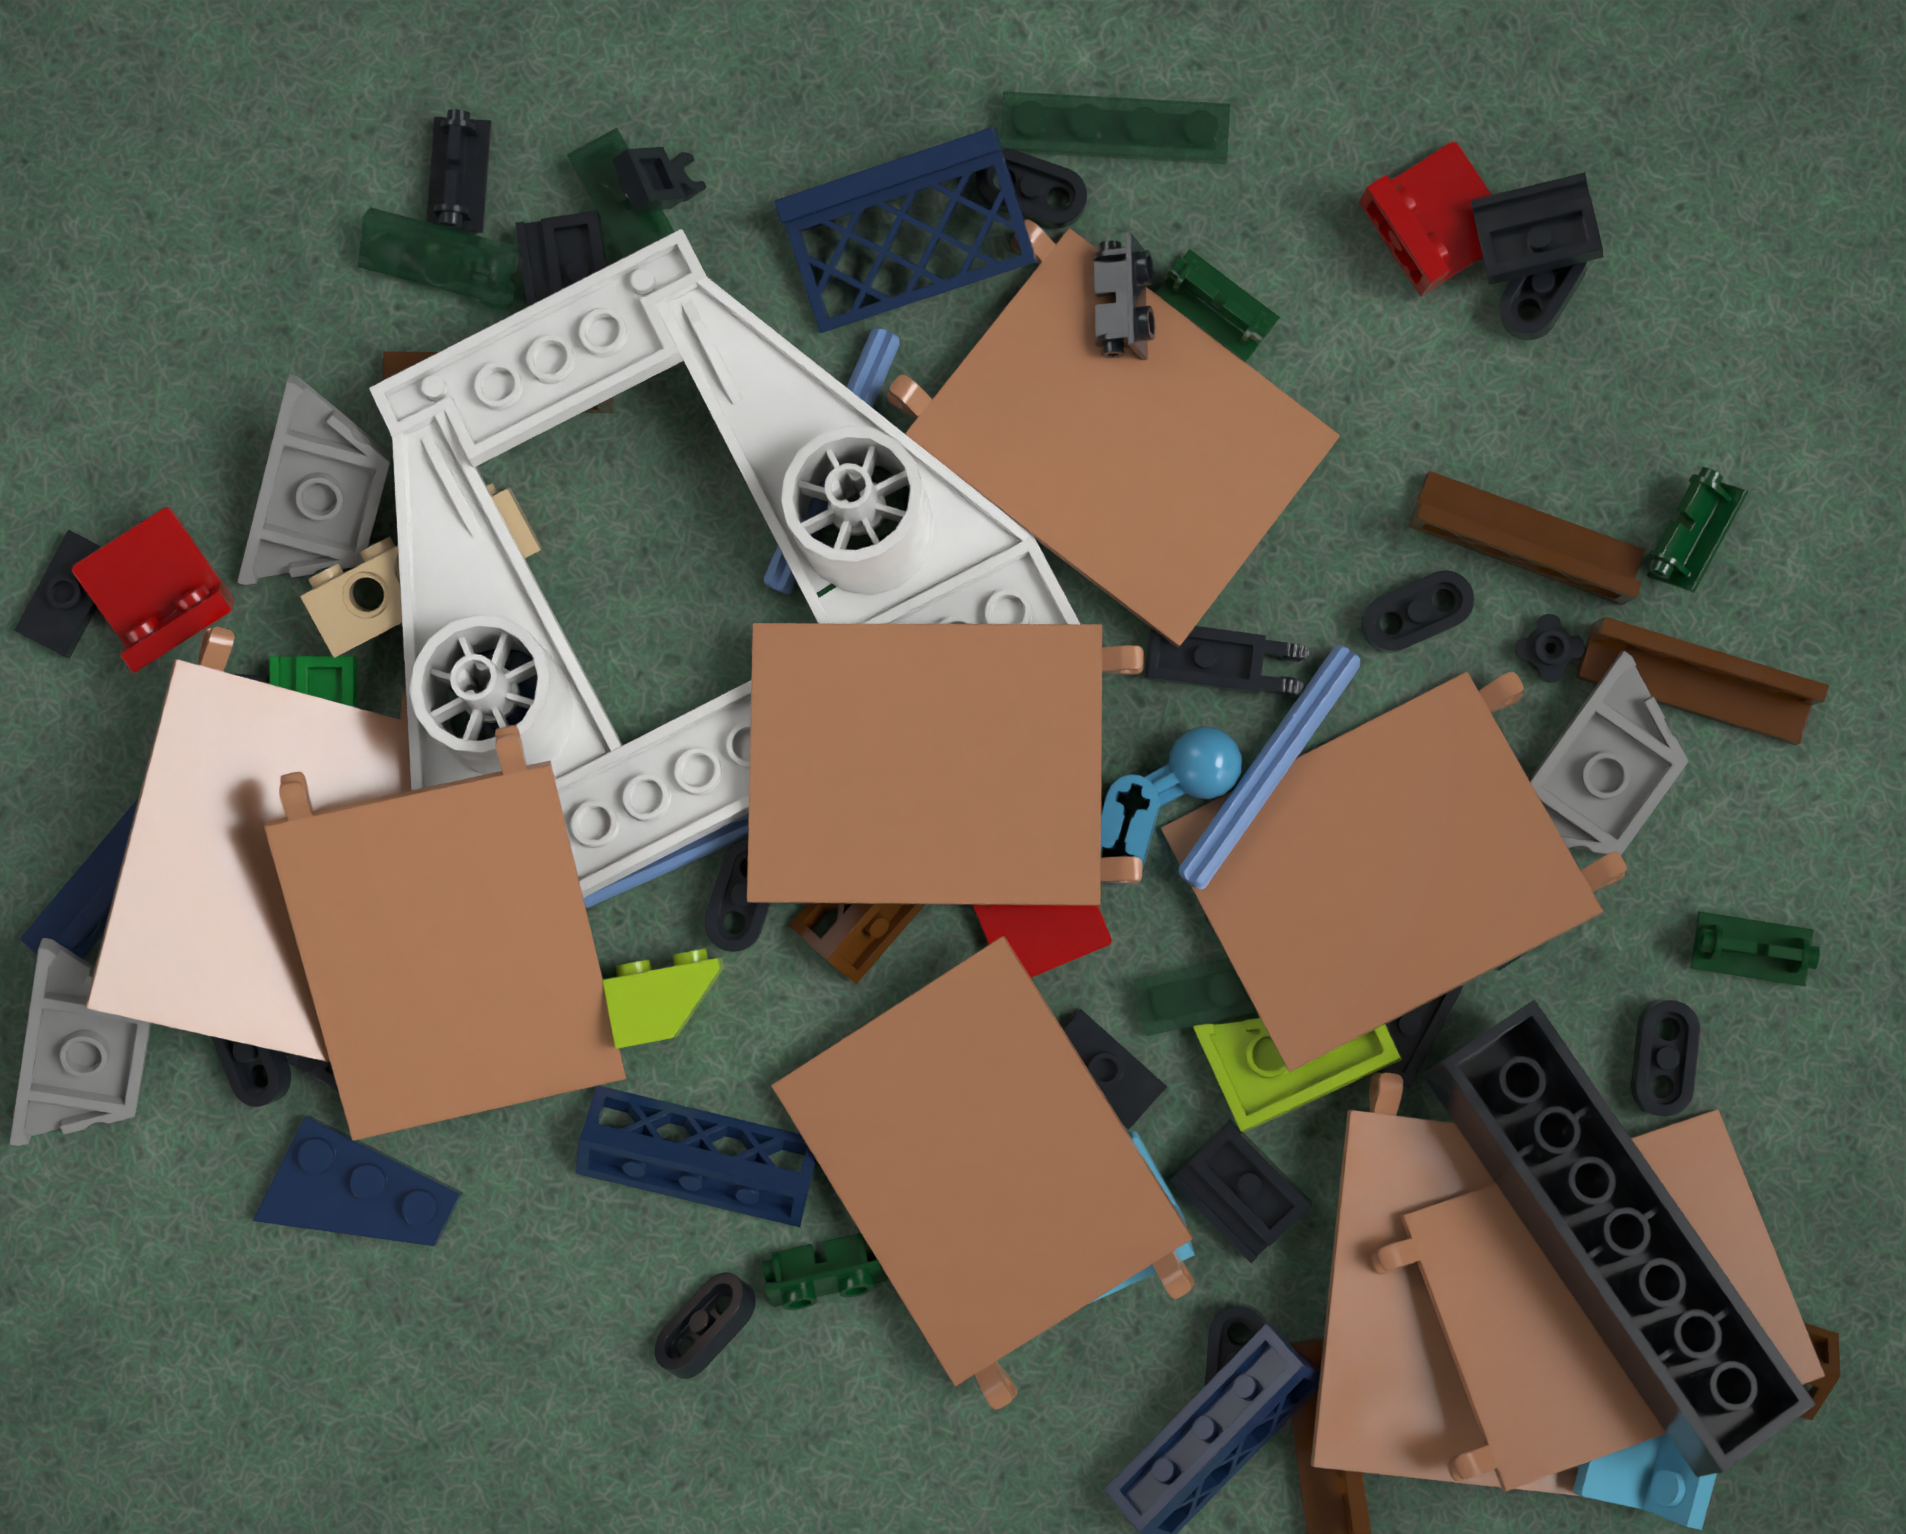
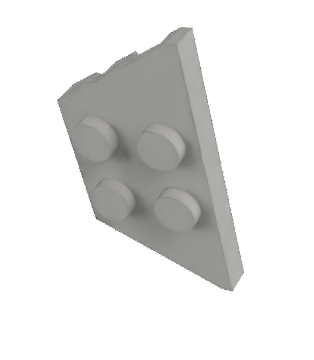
M291 374L286 383L237 582L243 585L256 584L258 578L285 573H290L291 578L311 575L319 569L330 568L338 563L342 569L353 568L363 564L364 560L359 552L368 548L392 456L390 452L301 378Z
M1625 651L1619 653L1529 779L1567 848L1603 854L1618 852L1622 855L1689 762L1678 740L1668 728L1664 720L1665 716L1659 705L1649 693L1635 666L1637 665L1633 657Z
M42 938L37 956L10 1145L15 1146L28 1144L31 1136L61 1129L64 1135L84 1130L96 1122L108 1124L135 1117L151 1029L150 1022L85 1008L95 967L48 938Z

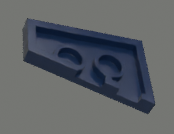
M305 1116L253 1221L435 1246L463 1192L359 1140L352 1141L351 1136L311 1116Z

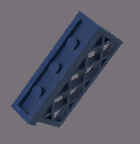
M990 127L774 201L780 221L785 224L820 333L1038 262L1003 153L1005 151L998 129ZM994 166L1001 190L991 210L961 196L972 173ZM961 177L954 192L940 185ZM933 188L951 197L937 228L907 214L919 191ZM907 196L900 210L886 203ZM1004 200L1011 221L998 215ZM958 202L987 216L972 247L943 232ZM874 206H878L897 216L882 246L854 232L864 210ZM853 214L846 228L833 221ZM904 220L933 235L918 265L890 251ZM994 220L1015 231L1021 255L998 261L979 251ZM824 224L843 234L829 264L809 255L802 235L803 230ZM850 238L879 253L864 283L836 269ZM940 239L969 253L958 276L944 279L925 269ZM886 257L915 271L905 292L894 297H890L871 287ZM976 257L990 264L969 272ZM813 265L825 271L819 284ZM832 275L861 290L849 312L830 318L822 295ZM922 275L936 282L915 290ZM868 293L882 300L861 307Z

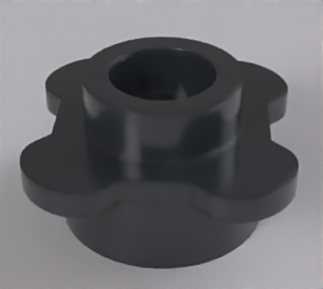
M1545 614L1539 617L1537 628L1528 638L1518 640L1515 646V653L1518 659L1527 661L1531 667L1539 671L1540 678L1547 683L1559 681L1563 677V669L1572 659L1580 658L1585 651L1583 639L1579 636H1571L1561 627L1559 617L1554 614ZM1547 643H1552L1555 646L1553 654L1545 651Z

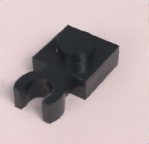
M664 147L632 148L624 150L612 159L621 180L622 191L630 201L634 212L672 209L680 202L689 201L707 188L704 181L695 182L686 174L684 168L695 161L693 155L687 152H681L669 160Z

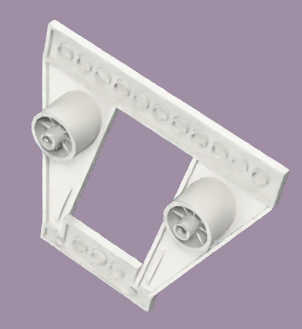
M683 229L369 388L391 433L393 442L411 789L416 790L502 771L495 745L496 738L477 741L484 722H497L500 728L509 726L506 717L513 713L516 706L529 709L523 720L516 725L519 728L526 763L531 765L551 760L583 898L749 814L752 680L622 745L476 466L684 361L818 623L1080 624L1032 534L710 280L698 261ZM875 466L882 467L894 474V476L879 484L871 480ZM826 479L825 488L819 486V484ZM907 485L910 489L907 511L887 506L885 496ZM813 497L828 501V510L808 519L809 504ZM886 518L899 522L896 530L879 542L874 529L880 526L883 519ZM832 523L840 530L834 548L810 536V534ZM868 533L874 544L858 550H846L851 535L860 536ZM831 583L837 586L818 598L816 594L818 591ZM495 649L492 660L483 655L476 654ZM511 649L522 651L533 658L532 661L512 671L504 668ZM537 674L535 699L532 700L520 696L518 683ZM451 685L459 698L448 703V689ZM466 710L471 717L463 739H459L454 735L449 719Z

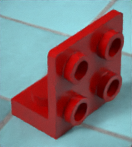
M1457 142L1448 143L1392 180H1390L1387 174L1367 186L1359 205L1420 297L1483 258L1471 200L1492 194Z
M168 506L147 517L81 559L72 567L73 574L124 645L120 656L133 674L230 613L235 602L234 597L172 508Z
M973 905L989 945L1005 936L1030 978L1109 946L1112 943L1111 935L1098 906Z

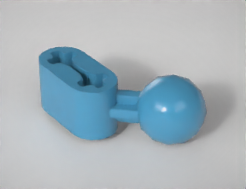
M1200 726L1187 730L1176 739L1169 753L1168 764L1145 777L1127 775L1116 780L1107 793L1101 814V858L1104 850L1114 851L1117 843L1121 841L1127 818L1125 817L1126 809L1121 803H1118L1120 795L1130 796L1133 787L1142 789L1143 800L1150 803L1147 810L1138 809L1134 818L1131 817L1125 838L1126 853L1131 857L1140 858L1142 869L1146 861L1160 807L1185 793L1198 799H1212L1222 796L1229 791L1240 776L1242 766L1239 747L1231 736L1216 727ZM1110 883L1115 885H1124L1122 883Z

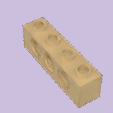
M493 483L487 485L524 558L540 551L542 547L510 487L498 493ZM390 536L359 552L365 563L344 573L338 563L309 578L308 581L313 590L300 596L334 658L402 623L398 545L395 546ZM369 577L381 584L384 590V599L380 607L366 609L355 601L353 588L358 579Z

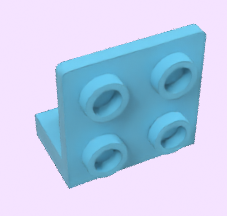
M1664 1434L1578 1465L1573 1491L1583 1497L1643 1509L1683 1526L1702 1530L1717 1474L1696 1477L1670 1437Z

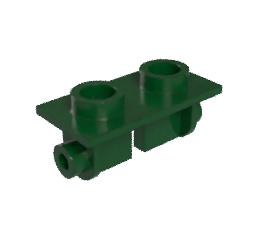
M1190 249L1183 258L1180 257L1167 274V279L1155 293L1245 363L1280 319L1278 315Z
M1702 467L1698 475L1692 474L1689 479L1690 485L1676 509L1680 513L1677 520L1669 522L1655 550H1651L1648 555L1652 561L1646 576L1695 593L1744 502L1748 491L1721 483L1723 476L1707 467Z
M1698 911L1690 968L1806 987L1808 969L1815 970L1817 968L1820 949L1818 946H1812L1814 929Z
M861 1232L823 1241L827 1262L816 1264L812 1244L772 1252L771 1259L762 1260L766 1283L777 1282L765 1285V1292L773 1307L782 1305L785 1310L808 1308L817 1302L816 1297L838 1292L841 1297L865 1295L874 1289L873 1284L886 1282L885 1275L879 1260L869 1261L877 1258Z

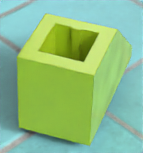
M700 949L672 955L673 967L651 971L650 960L615 966L617 977L603 980L615 1049L678 1037L723 971L722 958L708 960L707 950Z

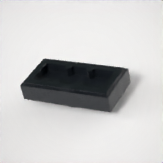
M68 529L14 631L70 659L97 609L91 597L73 574L72 567L75 563L102 546Z
M1080 1009L1065 1025L1063 1030L1121 1123L1129 1130L1167 1086Z

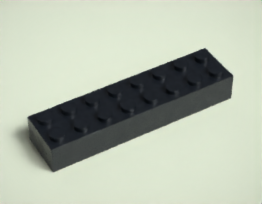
M1535 999L1422 1074L1696 1477L1723 1473L1816 1405Z

